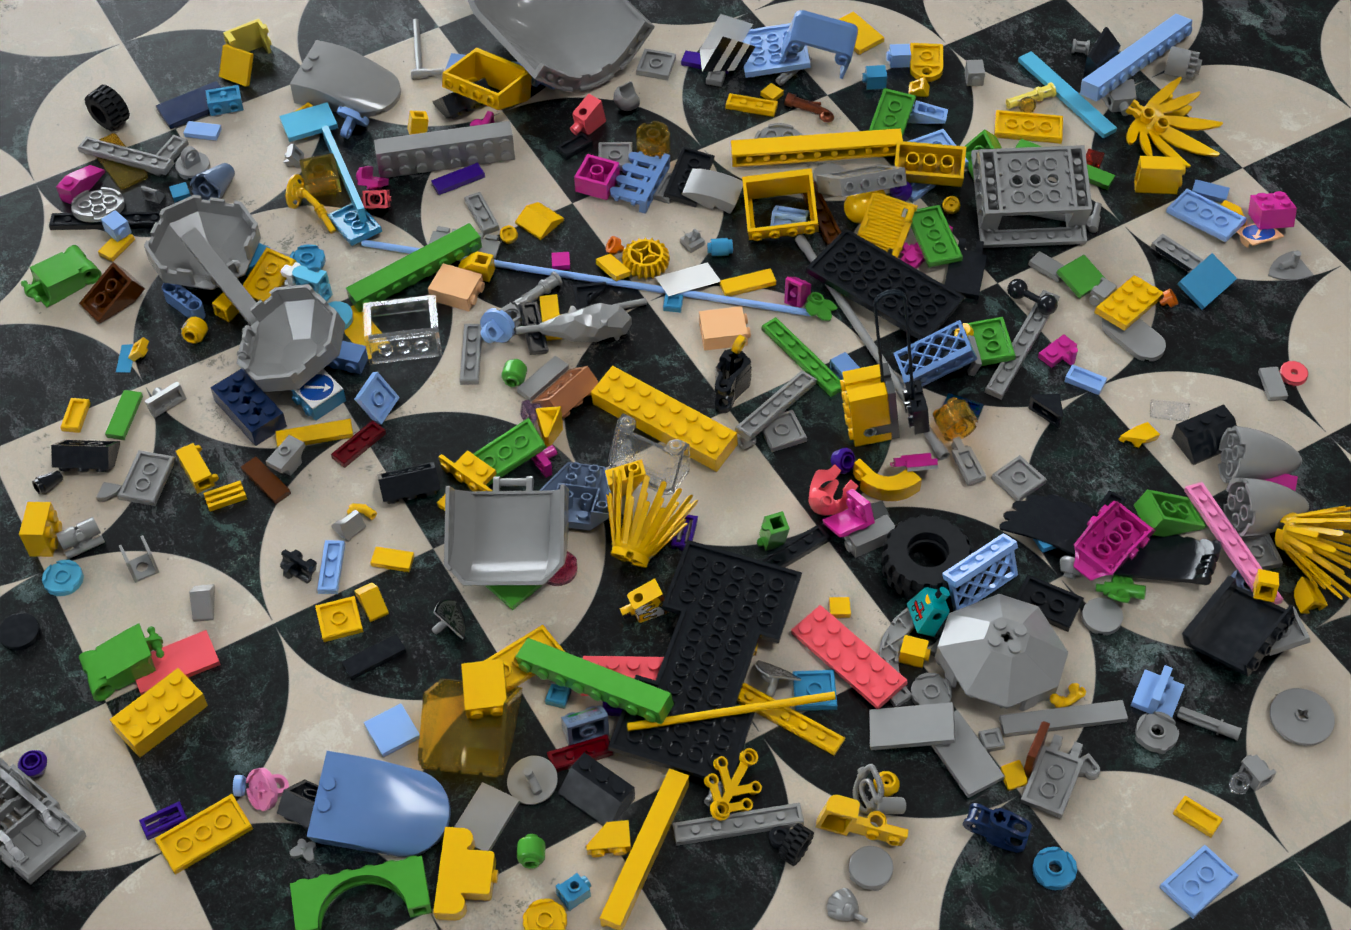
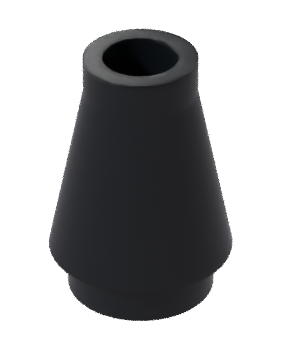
M56 470L52 473L35 477L32 484L38 494H46L63 480V476L60 471Z

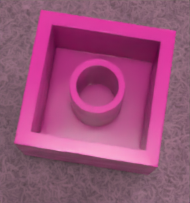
M587 154L574 176L575 192L607 200L610 196V188L615 187L616 177L620 175L619 162Z
M1277 191L1270 194L1258 193L1257 195H1250L1248 215L1259 230L1294 227L1297 208L1285 192Z

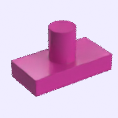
M553 445L548 446L531 458L545 478L552 475V465L548 459L557 455Z

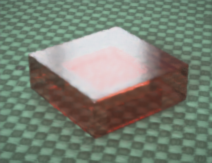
M1088 149L1086 153L1087 164L1100 168L1105 153Z

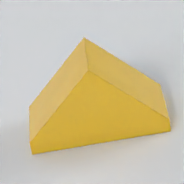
M369 583L354 590L370 622L389 614L377 585Z

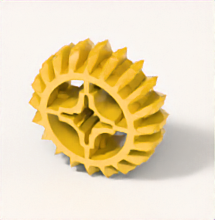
M646 237L643 240L640 238L637 241L632 240L631 244H627L623 250L622 262L630 270L632 277L637 276L638 279L644 277L646 280L648 277L654 279L655 275L660 276L661 273H665L666 268L669 266L670 255L668 248L665 247L664 243H660L659 240L654 241L653 237L650 240Z

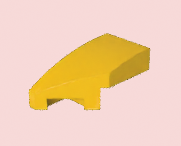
M1146 422L1128 430L1118 440L1123 443L1126 440L1134 444V447L1139 448L1142 443L1157 440L1160 434Z

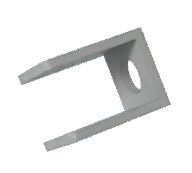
M143 535L140 537L147 554L133 560H128L122 545H119L135 583L159 573ZM142 563L147 564L148 568L145 571L140 572L137 570L138 565Z

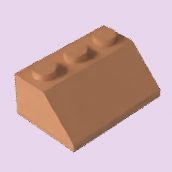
M588 366L569 369L533 400L532 403L537 408L561 406L563 419L570 414V410L573 407L575 408L583 403L582 399L591 395V391L599 382Z

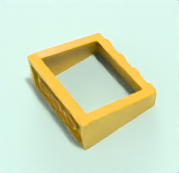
M476 47L443 72L442 87L496 110H501L530 99L532 76L523 66ZM485 78L489 86L501 91L496 93L472 82Z
M812 168L742 177L749 240L759 241L765 238L776 239L781 236L792 237L797 234L819 232ZM807 193L811 221L755 228L752 199Z

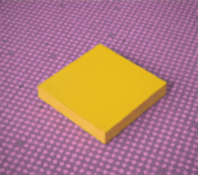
M227 44L223 45L219 77L243 86H249L254 54Z
M355 596L315 606L323 642L363 633Z

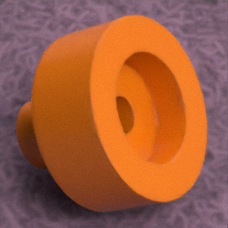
M616 236L610 237L606 244V252L613 255L618 251L623 252L624 246L621 245V239Z
M1169 288L1163 292L1164 298L1159 300L1162 306L1168 304L1172 308L1178 305V300L1172 289Z

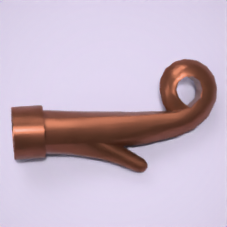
M788 92L784 102L785 106L796 107L819 114L823 122L829 123L834 120L833 113L822 107L821 102L804 100Z

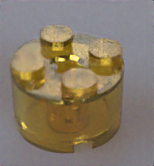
M652 121L651 124H641L636 131L637 153L642 151L644 155L651 157L656 155L659 156V159L662 158L664 153L668 154L670 151V132L667 125L659 121Z
M956 397L949 399L947 404L935 410L932 414L934 422L944 439L952 442V439L956 437L961 439L967 437L977 427L975 423L978 422V419L968 402L961 399L958 400Z

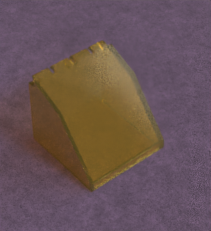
M441 678L423 693L417 760L419 765H421V769L437 770L440 767V771L458 773L461 770L462 774L479 775L482 772V776L498 778V775H503L511 752L523 688L507 686L508 699L503 704L502 716L486 715L480 719H472L471 717L467 718L465 712L463 681Z

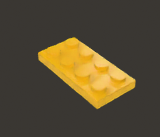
M1133 275L1095 308L1094 313L1125 331L1163 298V292Z

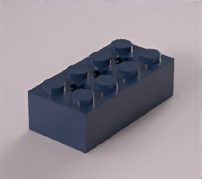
M242 368L210 387L214 401L255 446L276 434L275 431L287 427L283 412Z

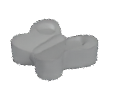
M299 839L298 845L290 850L291 858L298 859L304 857L307 863H313L315 861L314 851L317 848L316 843L313 841L307 843L304 839Z

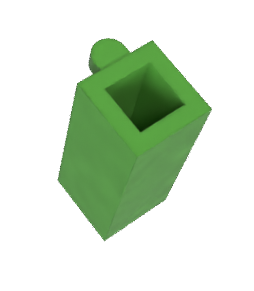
M783 511L764 516L757 545L760 547L764 546L765 551L785 544L790 528Z

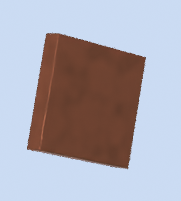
M1045 721L1041 722L1027 755L1024 772L1028 778L1031 776L1048 734L1050 723Z

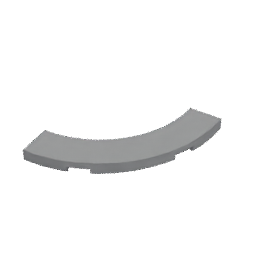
M908 607L893 619L882 637L878 655L898 672L899 653L904 635H909L915 629ZM904 686L889 701L894 707H899L910 700L912 694Z

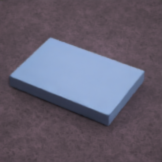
M1204 845L1161 883L1160 888L1194 919L1228 888L1239 875Z

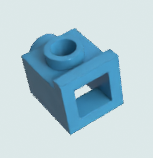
M578 873L555 886L557 896L569 911L591 897L590 881L586 876L580 877Z

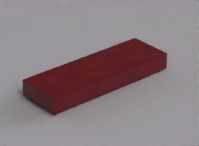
M372 420L331 454L332 459L346 468L386 435V430Z
M606 734L549 751L547 756L556 771L560 772L570 769L584 752L596 761L613 756L614 752L608 750L610 740Z

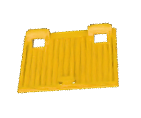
M873 191L857 235L886 252L889 249H893L891 255L898 258L918 206ZM904 208L908 209L906 216L902 217Z

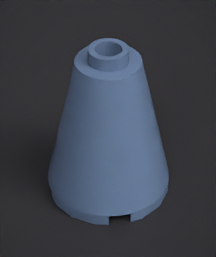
M222 163L196 174L190 181V186L192 185L193 195L201 196L202 200L210 201L211 197L221 199L235 176L234 168L228 163Z

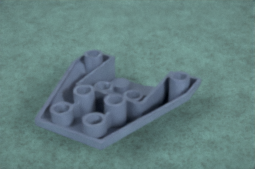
M567 462L539 490H558L561 488V484H565L569 488L568 528L592 530L609 518L606 494L609 496L611 490L605 473L606 467Z

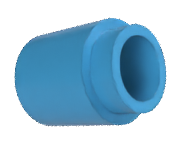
M710 239V243H707L708 253H711L712 257L728 256L733 253L732 239Z

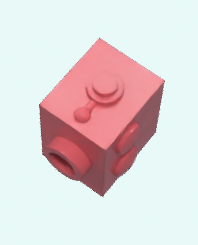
M389 190L362 191L361 201L364 208L373 210L390 207L391 196Z

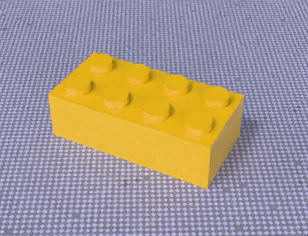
M897 141L894 166L905 167L907 182L962 187L966 147Z
M177 668L109 720L115 732L141 758L208 705L203 693Z

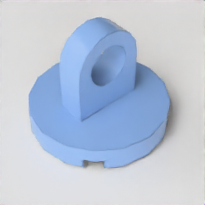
M338 107L337 114L345 118L340 132L341 137L348 139L356 124L363 127L368 126L370 121L366 116L361 118L359 112L353 109Z
M492 308L482 315L480 320L481 336L485 342L503 343L507 342L514 335V321L505 311H498L496 308Z

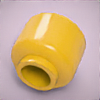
M199 317L188 318L181 328L182 337L187 342L193 344L201 342L208 332L206 322Z

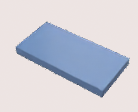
M1186 189L1166 210V213L1224 242H1227L1246 223L1247 219L1189 189Z

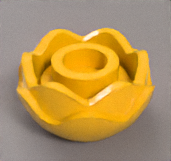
M890 771L879 772L884 784V796L888 797L897 793L900 786L898 777ZM873 779L875 790L878 793L876 781Z

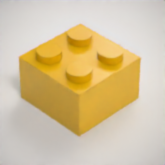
M27 502L19 536L29 556L53 557L55 549L58 548L56 533L62 531V522L58 519L57 511L54 510L51 502Z

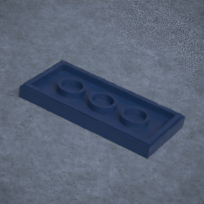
M217 81L160 103L156 105V108L170 129L175 128L188 121L209 114L205 90L221 88Z

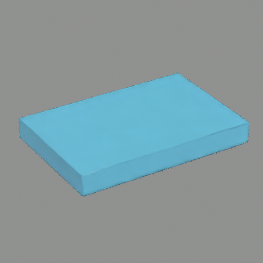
M328 102L279 116L289 142L323 133L322 126L327 125L330 130L338 128Z

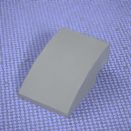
M692 169L682 195L711 210L715 206L730 214L741 193L743 181L712 170Z

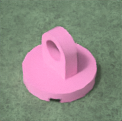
M266 768L253 769L249 772L246 783H249V788L246 789L248 799L255 809H261L262 811L275 807L278 797L282 796L283 790L289 787L288 780L280 774L272 775Z

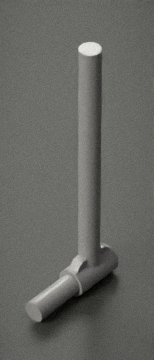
M413 19L416 68L411 70L412 79L442 75L444 68L432 70L422 68L419 19Z
M1099 202L1095 203L1093 214L1089 216L1086 222V228L1091 233L1098 231L1102 206ZM1065 214L1032 215L1066 222Z

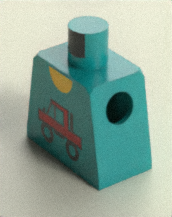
M926 587L907 603L917 633L934 637L947 618L950 610L946 599L949 597L950 592L945 587H940L938 590Z

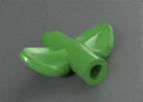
M1113 575L1111 582L1105 581L1104 584H1096V592H1103V595L1112 600L1129 603L1130 598L1145 600L1146 586L1134 584L1131 577Z

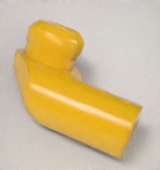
M352 503L348 506L349 509L347 510L348 515L352 511L357 510L371 520L377 515V512L366 504Z

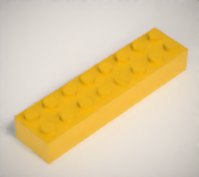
M614 366L608 370L591 391L592 401L595 406L716 472L738 445L737 432Z

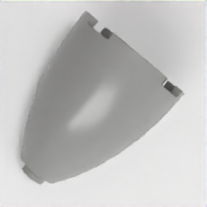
M1228 427L1219 445V450L1222 453L1221 463L1218 464L1220 477L1225 483H1230L1235 478L1270 479L1283 474H1290L1302 464V457L1291 445L1269 433L1248 427Z
M1235 478L1231 480L1226 489L1229 494L1227 504H1224V514L1240 537H1252L1276 532L1277 528L1283 529L1285 524L1280 521L1285 515L1292 512L1300 514L1309 511V503L1302 495L1275 482L1254 478Z

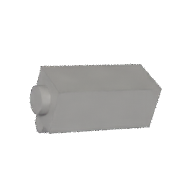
M883 515L874 520L875 523L869 525L866 529L857 530L844 537L847 551L851 552L856 558L883 546L884 541L887 539V534L895 527L888 515Z

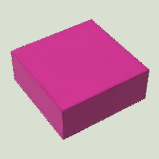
M569 252L552 253V269L570 270Z

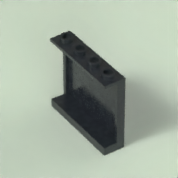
M1228 575L1183 631L1184 644L1249 677L1252 671L1258 669L1263 657L1271 652L1274 643L1282 638L1284 630L1293 624L1295 620L1293 605L1290 604L1285 609L1272 602L1253 598V593L1238 587L1236 579Z

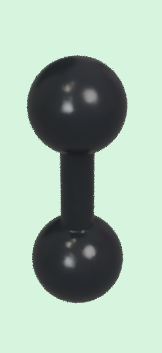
M1014 279L1008 284L1007 291L1012 298L1021 299L1026 297L1036 302L1037 308L1042 314L1050 315L1057 310L1058 302L1053 295L1046 294L1040 297L1028 291V286L1022 279Z

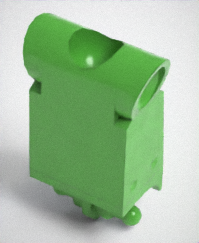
M72 245L66 249L65 253L60 252L31 266L33 282L28 284L26 280L21 281V286L24 287L27 297L34 299L37 303L41 301L46 307H49L84 288L85 284L96 283L102 276V273L92 261L87 259L85 253L77 245Z
M140 623L97 646L95 650L85 651L79 655L84 673L88 676V685L95 701L106 700L115 690H120L135 682V680L156 671L151 658V651H156L158 658L164 657L165 654L162 651L163 639L155 633L153 626L148 627L147 632L150 636L145 638Z

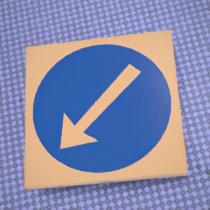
M1255 223L1243 226L1236 232L1240 235L1241 243L1247 248L1249 244L1255 246L1284 237L1275 228L1259 230Z

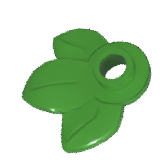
M812 292L807 297V304L805 305L809 315H817L818 318L825 321H830L832 318L831 311L838 308L832 301L824 299L823 295L818 292Z

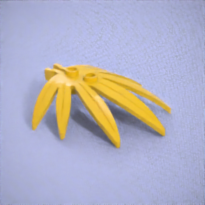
M1178 77L1157 92L1145 107L1139 105V102L1134 99L1125 111L1135 118L1126 134L1127 143L1132 145L1139 133L1141 148L1147 156H1153L1148 135L1155 146L1166 157L1181 156L1165 141L1190 153L1218 157L1220 155L1219 152L1174 128L1193 131L1209 130L1221 127L1223 122L1163 115L1187 106L1201 94L1200 91L1190 93L1162 104L1174 92L1182 77ZM1182 158L1186 168H1190L1191 165Z

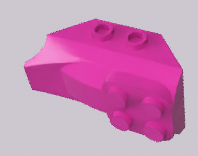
M1113 501L1108 506L1104 505L1098 512L1097 517H1091L1087 523L1088 527L1074 543L1075 561L1073 566L1090 581L1102 576L1113 575L1128 558L1132 560L1138 554L1139 547L1143 549L1150 541L1149 537L1156 530L1121 503Z

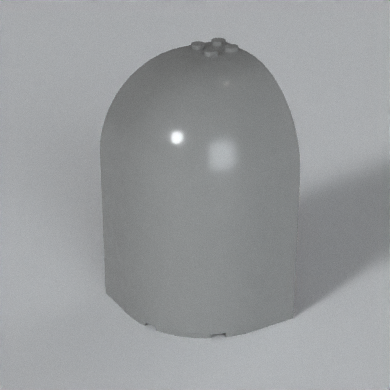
M468 0L470 8L478 20L535 80L568 92L578 89L580 91L592 89L613 78L615 72L619 69L623 70L634 58L655 28L628 0Z

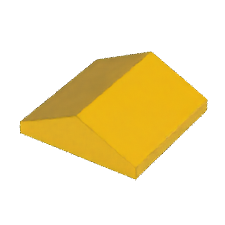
M536 202L525 206L516 219L515 224L542 240L562 223L564 218L543 204Z

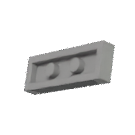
M1161 234L1151 244L1153 250L1189 273L1203 261L1202 258L1164 234Z

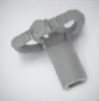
M868 764L857 770L858 774L852 793L853 799L858 801L860 800L858 795L860 793L866 805V808H864L860 802V813L868 815L873 811H879L883 814H903L906 811V801L903 797H883L884 784L875 765ZM870 771L876 781L878 793H876L872 780L865 779ZM866 783L869 785L870 788L868 791L872 794V798L870 801L868 800V796H866L864 791Z

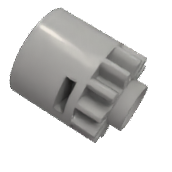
M1171 46L1164 74L1193 80L1194 74L1199 75L1202 60L1198 59L1200 52Z

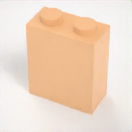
M443 263L428 287L429 298L434 302L470 311L471 307L476 304L479 293L483 292L485 283L483 282L482 274Z
M742 306L699 311V326L704 351L731 348L739 335L746 337L745 346L748 345V338H751L750 327H746L748 319L747 314L743 313Z

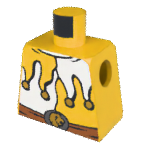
M652 579L628 593L627 597L630 604L619 608L624 619L635 615L639 623L669 613V611L662 610L664 596L656 579Z

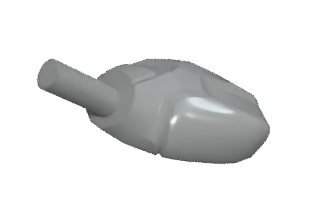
M848 888L835 891L829 898L827 904L829 917L842 921L857 919L865 924L867 923L868 918L858 914L859 906L857 899Z

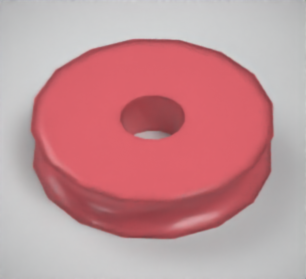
M1296 361L1285 362L1279 371L1283 382L1292 386L1304 384L1309 374L1308 369Z

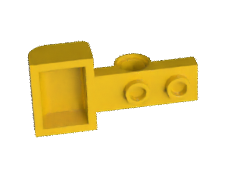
M841 795L831 796L816 820L815 828L844 836L852 832L866 836L870 840L887 842L891 846H902L908 837V829L887 824V819L882 812L873 811L867 818L858 816L860 802ZM871 822L876 823L878 827L873 826Z

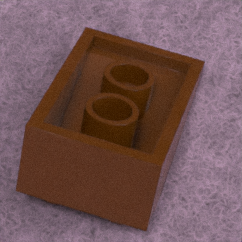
M113 262L79 304L97 322L101 323L134 303L145 288L129 272Z

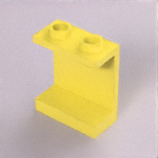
M260 19L223 32L225 43L229 46L246 52L263 46L268 54L271 53L270 46L272 43L267 36L269 30L267 25L263 24Z

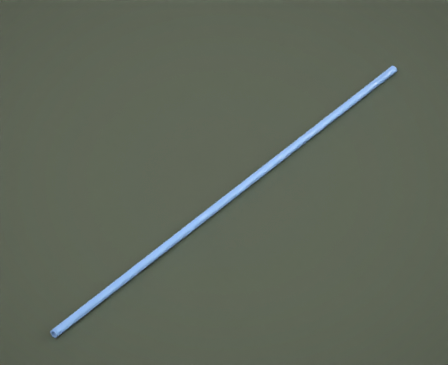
M371 240L361 242V246L408 254L420 249ZM494 260L495 267L549 276L555 271L561 278L593 283L606 282V285L666 294L662 286L627 280L615 281L607 277ZM691 290L678 294L683 295V297L811 317L805 308Z

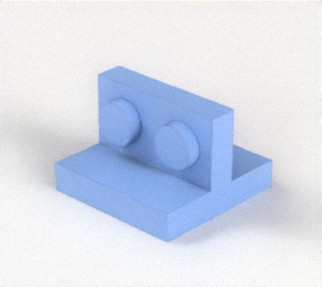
M1164 666L1161 675L1144 670L1131 707L1149 714L1163 712L1173 717L1185 685L1173 680L1174 677L1170 676L1173 668L1169 666Z

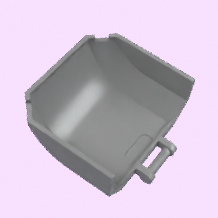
M527 476L526 478L494 477L493 491L471 492L455 490L451 486H446L444 566L464 586L545 585L565 564L569 525V488L565 484H561V488L558 490L533 491V476ZM501 486H526V491H500Z

